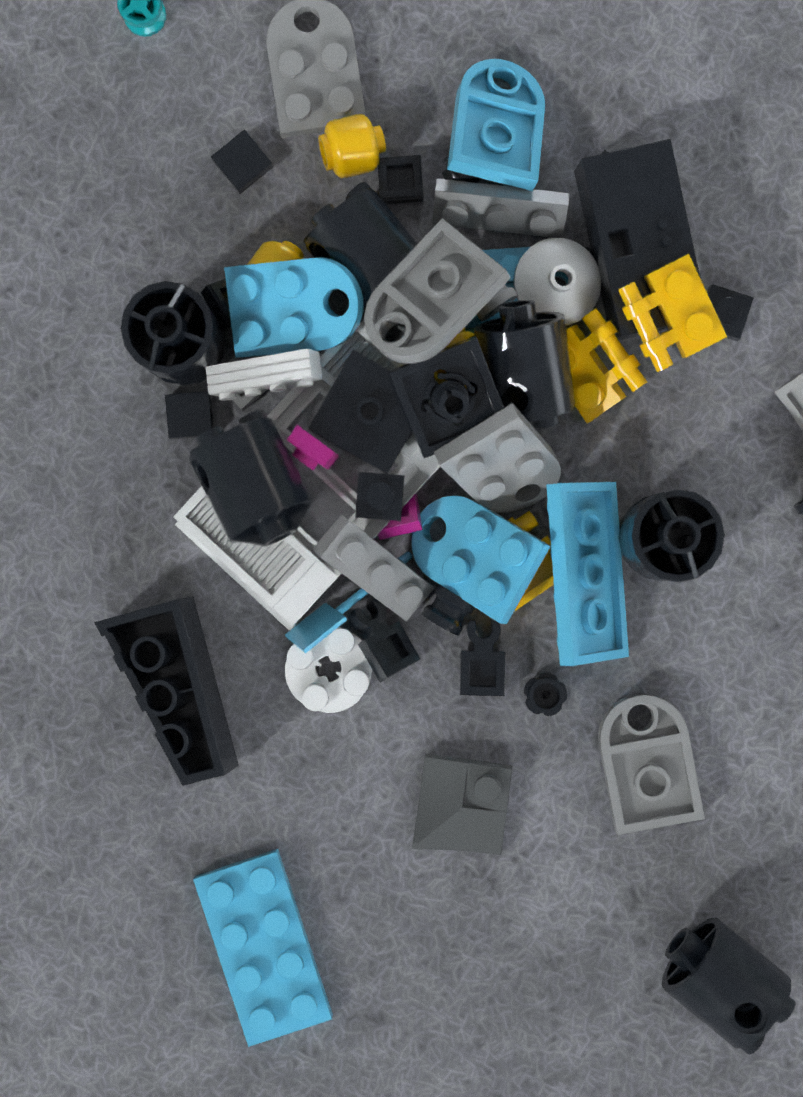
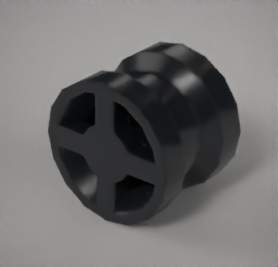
M439 584L435 590L436 598L431 605H427L421 614L439 627L459 636L463 630V619L466 615L473 613L475 607Z

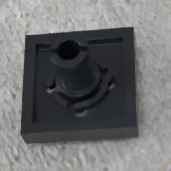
M476 336L446 347L428 360L405 364L389 371L424 459L435 455L434 452L504 409ZM439 369H443L447 372L444 374H437V377L439 379H445L441 382H438L434 379V373ZM469 382H474V383L476 384V386H477L476 391H475L474 386L471 385ZM466 385L469 391L473 394H468L464 386ZM427 399L432 401V405L434 407L432 409L431 406L428 403H426L424 407L425 410L429 412H425L421 409V403Z

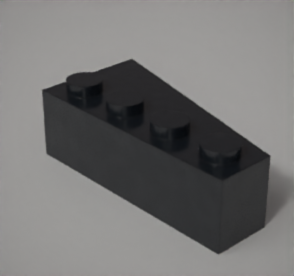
M194 596L94 622L101 636H105L115 654L112 657L119 670L125 672L137 695L134 697L142 712L146 711L156 729L155 736L182 786L226 775L238 767L237 756Z

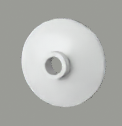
M548 238L537 242L522 255L515 269L514 289L518 294V301L534 300L536 312L562 313L565 315V324L568 326L580 321L595 307L601 291V276L595 259L582 245L565 238ZM556 272H564L568 276L567 286H561L556 282Z

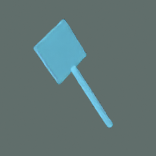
M405 552L399 559L407 563L412 558V553ZM360 588L336 609L324 603L286 633V638L306 654L347 621L346 617L342 614L368 593Z

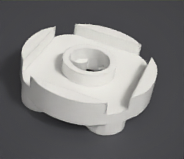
M339 626L306 654L293 644L287 653L285 678L294 697L303 703L307 709L325 713L340 712L356 704L367 691L373 671L358 646L363 640L350 630ZM325 656H329L331 662L339 661L341 664V672L336 671L339 677L333 681H329L326 675L319 676L316 670V666H322L319 660Z

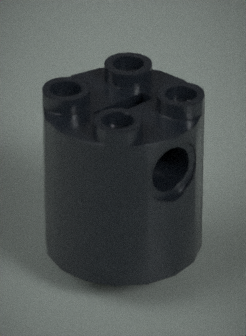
M361 182L347 194L346 200L336 208L332 204L321 208L311 219L316 228L303 240L306 249L314 258H328L337 261L354 275L363 295L362 317L365 315L366 305L374 290L418 244L367 182ZM340 290V291L344 294V296L348 299V296L346 295V293H345L344 291Z
M163 281L147 285L133 295L123 311L120 329L125 348L138 364L166 383L183 386L201 383L207 378L205 367L217 365L223 358L226 339L218 318L200 294L184 284Z
M519 300L499 305L500 317L476 325L474 334L479 342L503 407L506 408L513 403L528 422L532 421L535 428H547L560 424L559 415L571 412L575 405L565 315L559 312H536L534 300Z
M258 409L243 416L238 421L240 425L225 432L222 426H217L200 434L196 438L199 446L190 451L189 461L230 543L242 542L266 547L296 532L312 505L313 499L272 419L267 418L263 409Z
M675 489L644 497L628 509L619 523L621 554L629 567L644 578L668 582H683L697 579L714 566L722 553L725 533L721 516L710 501L696 492Z
M717 917L707 919L693 931L688 928L682 929L674 936L666 949L665 956L669 959L662 978L663 989L734 1048L742 1049L749 1055L755 1053L760 1048L765 1039V1034L776 1021L778 1023L786 1021L795 1008L796 1002L790 997V977Z

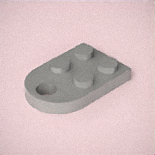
M294 0L283 6L271 20L266 38L281 138L324 132L326 124L334 119L355 114H364L366 116L354 36L346 15L336 5L327 0ZM304 12L314 13L320 19L318 27L311 32H302L295 26L297 17Z
M441 219L370 296L364 315L367 335L376 348L390 360L406 364L428 360L440 353L511 278L504 267L444 219ZM398 324L406 326L405 334L400 340L392 343L385 342L386 333L391 327Z
M513 403L434 452L439 466L477 503L497 513L519 511L538 503L547 496L546 485L558 483L561 476V467L553 449Z
M633 694L614 703L602 718L598 732V743L616 834L621 835L705 819L689 732L680 712L669 702L650 694ZM636 705L647 706L651 713L649 724L642 729H634L628 723V713Z

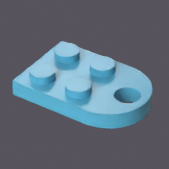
M487 59L472 65L466 71L456 93L447 170L533 191L539 179L545 98L539 83L527 70L510 61ZM500 78L505 80L512 89L506 90L498 87L493 79Z
M307 258L224 267L235 358L274 355L308 348L315 351L330 349L347 341L355 333L362 319L364 305L359 283L344 265L332 259ZM335 289L344 291L349 299V308L343 315L335 314L329 306L330 294Z
M446 496L435 500L420 514L423 530L412 532V552L418 567L429 578L458 595L495 621L507 624L551 546L474 500L462 496ZM442 518L446 524V533L441 540L434 542L430 536V527L435 520Z

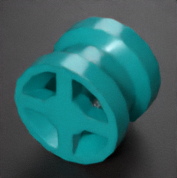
M117 0V8L127 28L134 34L142 37L152 36L164 27L166 9L162 0Z

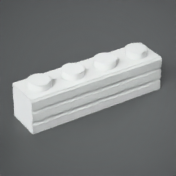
M309 348L205 367L209 395L219 396V399L222 401L236 399V394L245 393V396L261 395V390L270 389V392L286 391L288 385L296 384L297 388L313 386V381L323 380L320 353Z

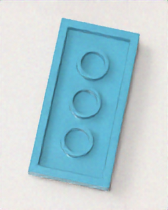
M616 482L546 485L547 512L549 514L550 555L553 567L554 602L558 634L557 646L559 649L560 666H577L629 657L622 554L619 543L620 528Z
M275 849L195 876L193 881L248 1047L332 1020L333 1014L279 850Z

